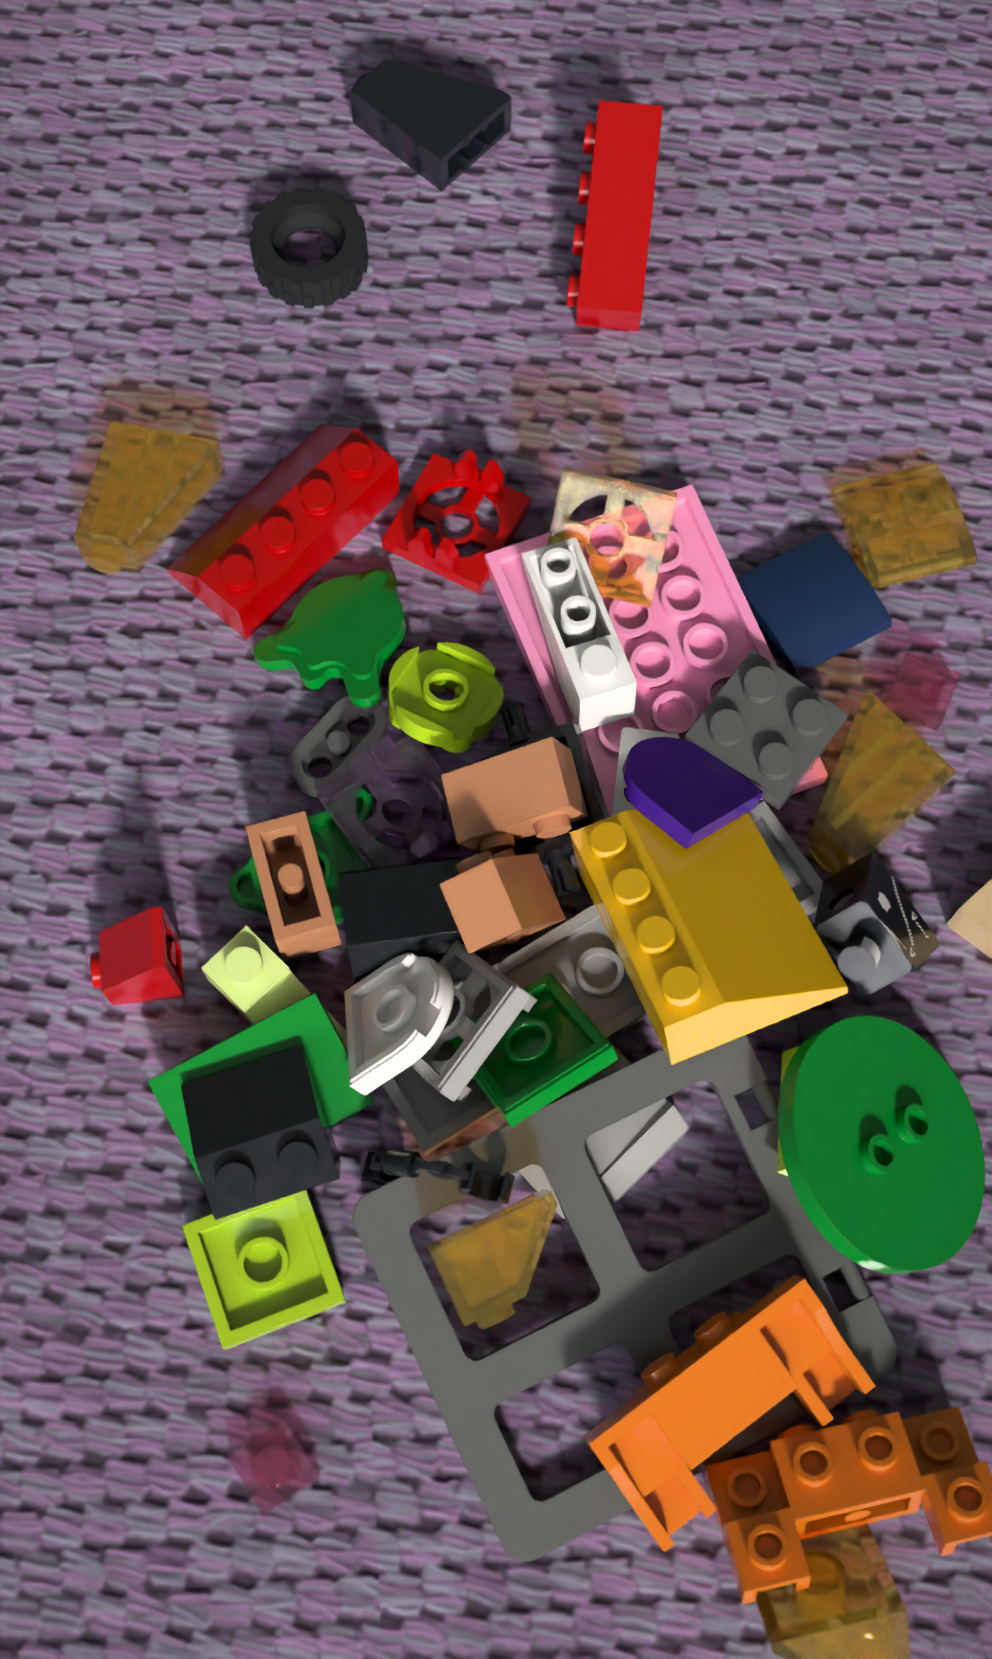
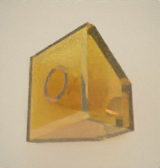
M868 1524L800 1540L811 1573L808 1589L795 1591L792 1583L757 1592L755 1605L772 1653L784 1659H911L907 1610Z

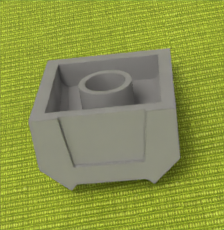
M614 1047L618 1058L617 1061L559 1098L631 1063L623 1056L620 1050ZM665 1098L591 1134L586 1139L584 1144L586 1154L611 1206L615 1205L688 1131L689 1127L675 1106ZM533 1164L519 1170L518 1172L562 1218L566 1219L542 1168Z

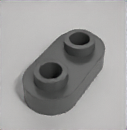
M345 696L296 745L290 757V769L296 786L303 793L318 798L336 794L381 747L388 732L386 713L382 705L378 702L372 707L359 708L351 703L348 696ZM356 722H364L369 726V730L360 736L353 735L348 731L350 726ZM317 763H326L331 766V771L324 777H316L310 773L312 767Z

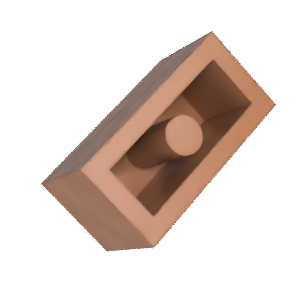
M553 737L441 775L457 843L477 853L490 851L491 855L506 849H515V841L535 834L537 838L556 837L572 829L571 822L588 817L571 749Z
M302 811L246 826L274 939L282 961L341 945L306 812Z
M513 848L491 855L490 851H485L456 864L459 875L439 884L469 954L515 943L566 919L538 853L516 856Z

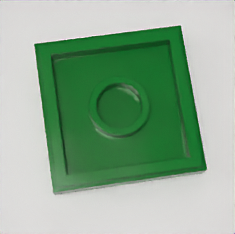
M551 972L523 988L537 999L536 1003L529 1012L522 1009L473 1076L474 1080L510 1128L618 1060L613 1045ZM483 1014L473 1019V1021L477 1023ZM460 1036L453 1040H448L454 1053L464 1041Z

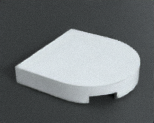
M405 953L391 959L344 992L349 1086L365 1096L417 1062L433 1046L448 1021L454 1000L453 979L444 966L430 957H417L412 953Z

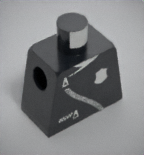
M875 851L870 852L824 880L814 927L818 936L836 959L840 972L852 981L862 995L868 996L917 969L939 947L940 942Z

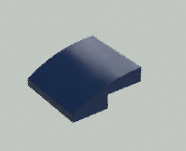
M827 532L736 577L755 619L764 629V639L768 647L795 677L892 627V619L868 580L848 554Z

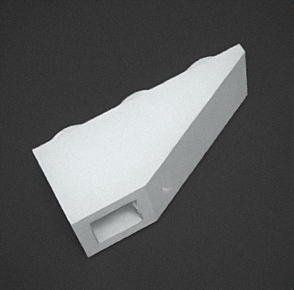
M574 537L521 553V559L559 684L575 723L580 725L582 731L633 716L637 681L577 538Z

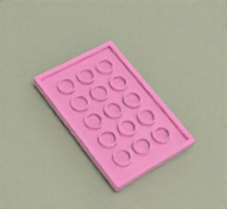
M692 484L485 554V561L489 568L491 581L552 726L556 728L567 722L574 721L559 684L521 559V553L574 537L578 540L637 681L633 716L582 731L609 816H612L621 731L624 727L676 733L679 735V739L684 740L686 733L752 649L777 666ZM820 757L791 795L825 783L828 773Z

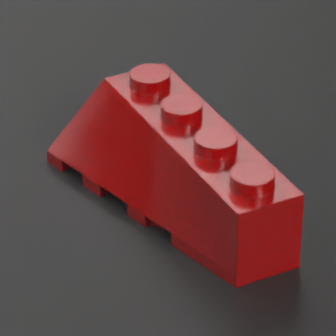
M599 100L597 121H586L583 154L593 155L591 172L581 171L578 205H588L586 223H575L572 255L582 256L580 274H570L567 307L577 308L576 325L639 331L663 106Z

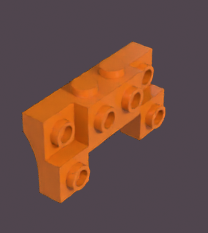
M797 1275L791 1276L743 1314L736 1311L731 1316H728L726 1312H721L704 1322L693 1334L697 1342L677 1357H675L673 1352H670L653 1361L641 1373L640 1377L644 1382L632 1391L635 1397L583 1436L663 1552H666L675 1544L670 1535L699 1512L708 1518L717 1511V1508L689 1468L691 1470L792 1391L810 1417L824 1427L834 1419L829 1410L856 1389L866 1394L875 1387L871 1378L834 1326L824 1305L804 1278Z
M959 1406L902 1420L899 1411L879 1416L876 1410H863L848 1415L842 1419L841 1425L821 1430H816L813 1425H799L789 1428L778 1435V1440L770 1441L769 1451L706 1465L704 1479L708 1495L717 1508L714 1515L726 1546L742 1605L755 1602L757 1592L792 1583L795 1591L809 1588L811 1573L800 1541L801 1539L918 1512L921 1503L940 1556L953 1554L956 1545L959 1543L988 1536L992 1543V1475L987 1461L979 1462Z

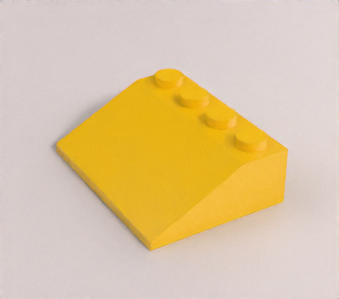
M637 809L625 810L570 832L579 874L671 1065L848 993L846 983L748 812L687 849L682 847Z

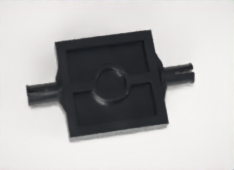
M523 703L508 704L510 708L503 706L499 710L509 741L504 743L494 754L468 765L549 737L555 738L571 749L588 817L571 822L572 829L556 837L537 838L535 834L515 841L516 848L513 849L516 856L538 853L542 865H548L556 895H570V891L577 892L581 889L571 861L574 849L570 832L610 816L580 725L570 721L546 732H531L523 709Z

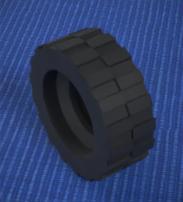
M316 187L315 189L296 188L293 192H283L277 195V198L272 202L268 201L261 207L262 212L259 216H255L252 222L253 231H250L249 238L255 272H257L258 280L262 287H266L269 294L276 300L279 298L285 301V304L293 307L295 305L304 306V309H314V306L324 305V307L334 304V301L341 298L344 300L351 295L350 291L355 287L358 288L363 281L362 275L364 272H367L369 256L365 223L362 215L359 216L357 214V208L351 202H346L342 195L336 192L332 194L326 192L323 188ZM310 229L322 230L334 240L336 245L335 254L330 261L322 265L313 267L295 266L284 255L286 241L291 235L299 231Z

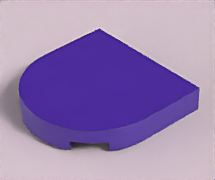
M653 737L636 743L628 752L622 767L623 778L626 783L624 792L630 803L641 814L686 849L756 808L764 792L734 768L695 743L678 738Z

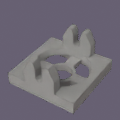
M456 940L439 963L451 974L454 984L453 1004L460 1001L459 1013L456 1019L443 1029L433 1046L411 1067L438 1092L453 1102L456 1099L463 1102L472 1090L467 1085L522 1009L529 1012L537 999L477 954H469L466 946ZM488 983L491 1004L479 1021L475 1023L471 1020L474 1011L473 1002ZM457 1036L464 1040L450 1060L436 1061L433 1059L445 1041L453 1040Z

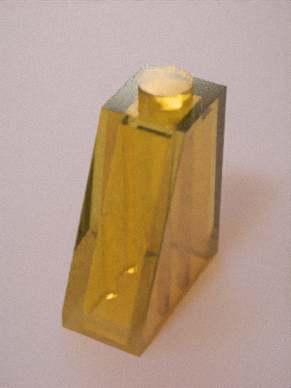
M110 421L74 535L84 562H87L92 568L108 574H117L120 572V569L139 572L223 477L225 465L219 442L212 439Z
M868 692L861 699L851 720L806 838L812 845L810 852L814 859L831 873L842 870L872 851H875L877 854L944 791L956 773L954 768L872 692Z

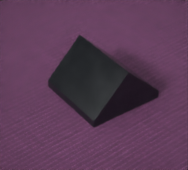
M459 856L339 873L346 942L354 985L391 959L402 954L412 953L417 957H430L439 963L456 940L465 946L439 885L459 875L456 864L460 862Z

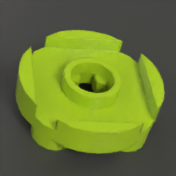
M438 642L436 650H426L419 653L420 646L408 650L394 663L389 674L387 687V714L389 721L396 728L403 730L412 738L425 744L442 747L451 753L467 751L472 746L473 741L483 738L492 730L499 718V710L502 706L504 692L502 684L500 686L494 677L495 667L480 652L458 643ZM445 688L455 691L454 700H441L435 697L431 691L441 693Z

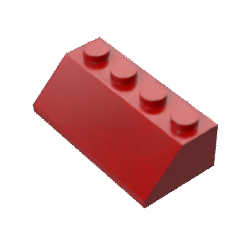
M320 425L166 568L167 572L247 640L400 494L398 461L357 428Z

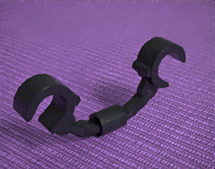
M390 1149L385 1154L368 1151L361 1181L382 1186L400 1176L415 1178L420 1173L428 1172L439 1179L459 1181L458 1190L462 1194L492 1203L509 1204L515 1176L508 1172H505L504 1176L486 1173L478 1170V1164L466 1163L462 1170L444 1161H425L421 1154L415 1151Z

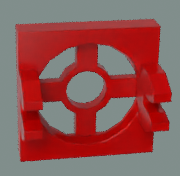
M470 449L461 453L456 462L433 453L383 536L382 548L481 594L490 579L485 554L509 546L531 507V497L504 485V473L496 461L489 459L484 469H480L477 465L478 459L476 454ZM444 488H468L461 502L456 505H450L442 509L426 501L430 495ZM484 497L489 499L497 512L499 526L496 533L479 526L478 517L475 512ZM452 513L465 514L473 523L472 531L462 538L449 537L441 529L443 519ZM416 517L435 525L436 534L439 537L435 545L432 543L429 529L421 526L416 530ZM474 543L484 548V550L472 556L459 557V551L456 547Z

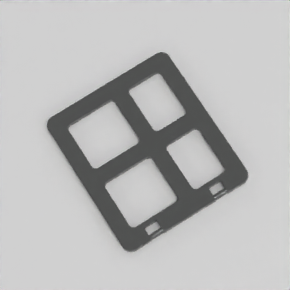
M746 1035L671 1065L664 1048H661L549 1103L512 1128L506 1124L433 1160L450 1163L462 1170L466 1163L478 1164V1170L504 1176L505 1172L513 1174L529 1165L535 1164L540 1166L598 1287L597 1294L591 1301L479 1358H470L464 1354L410 1238V1228L414 1222L468 1196L459 1192L460 1182L453 1179H439L428 1172L420 1173L415 1178L400 1176L364 1194L355 1204L353 1224L500 1543L505 1552L518 1561L528 1562L536 1560L632 1509V1507L604 1466L545 1497L537 1498L532 1496L523 1481L494 1417L495 1408L502 1401L616 1343L624 1344L627 1347L640 1375L653 1361L667 1353L673 1352L675 1357L681 1354V1351L669 1328V1320L675 1312L787 1255H791L796 1259L807 1283L824 1305L839 1334L872 1381L889 1372L896 1361L897 1347L895 1340L873 1295H870L855 1262L845 1257L821 1235L803 1210L789 1177L777 1172L778 1103ZM705 1080L712 1085L764 1192L767 1206L760 1215L652 1270H644L634 1255L586 1154L584 1144L591 1134L698 1081ZM751 1087L768 1119L752 1129L749 1128L734 1097ZM840 1268L855 1301L837 1309L822 1277ZM792 1391L692 1470L689 1468L693 1475L704 1471L706 1465L719 1463L809 1414Z

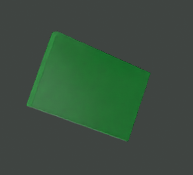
M316 991L151 1077L147 1081L200 1180L201 1177L194 1159L181 1090L182 1083L303 1044L329 1126L374 1103L371 1093L364 1096L349 1086L347 1048Z

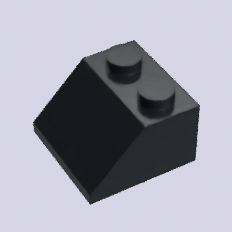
M303 1044L181 1084L194 1159L215 1220L340 1179L341 1160Z

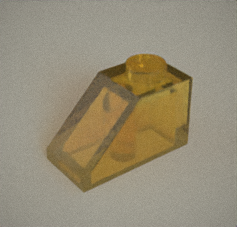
M542 1189L426 1246L464 1327L475 1321L479 1329H485L498 1324L516 1312L512 1304L513 1302L526 1297L557 1207V1202L552 1192Z

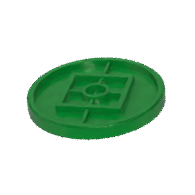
M849 1017L825 1026L811 1034L800 1045L788 1064L783 1077L778 1104V1131L782 1157L787 1175L803 1210L821 1235L835 1249L853 1262L870 1270L885 1274H906L926 1270L944 1263L962 1248L973 1232L982 1207L985 1187V1160L980 1131L974 1111L959 1080L942 1056L921 1036L909 1028L883 1017Z

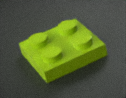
M307 1190L217 1220L211 1214L182 1225L222 1349L224 1350L347 1302Z

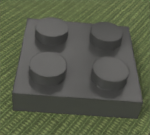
M752 649L686 733L684 740L695 743L734 768L764 791L761 797L763 800L780 810L843 727L849 714Z

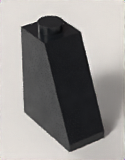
M385 59L370 73L361 75L350 89L353 123L441 192L511 130L512 97L505 91Z

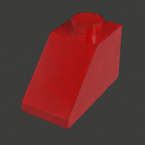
M163 907L148 908L99 932L100 952L91 953L90 956L91 979L94 988L101 989V992L112 1005L185 998L181 939Z

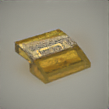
M936 462L832 487L831 503L851 538L850 554L852 559L873 589L976 564L977 553L959 504Z

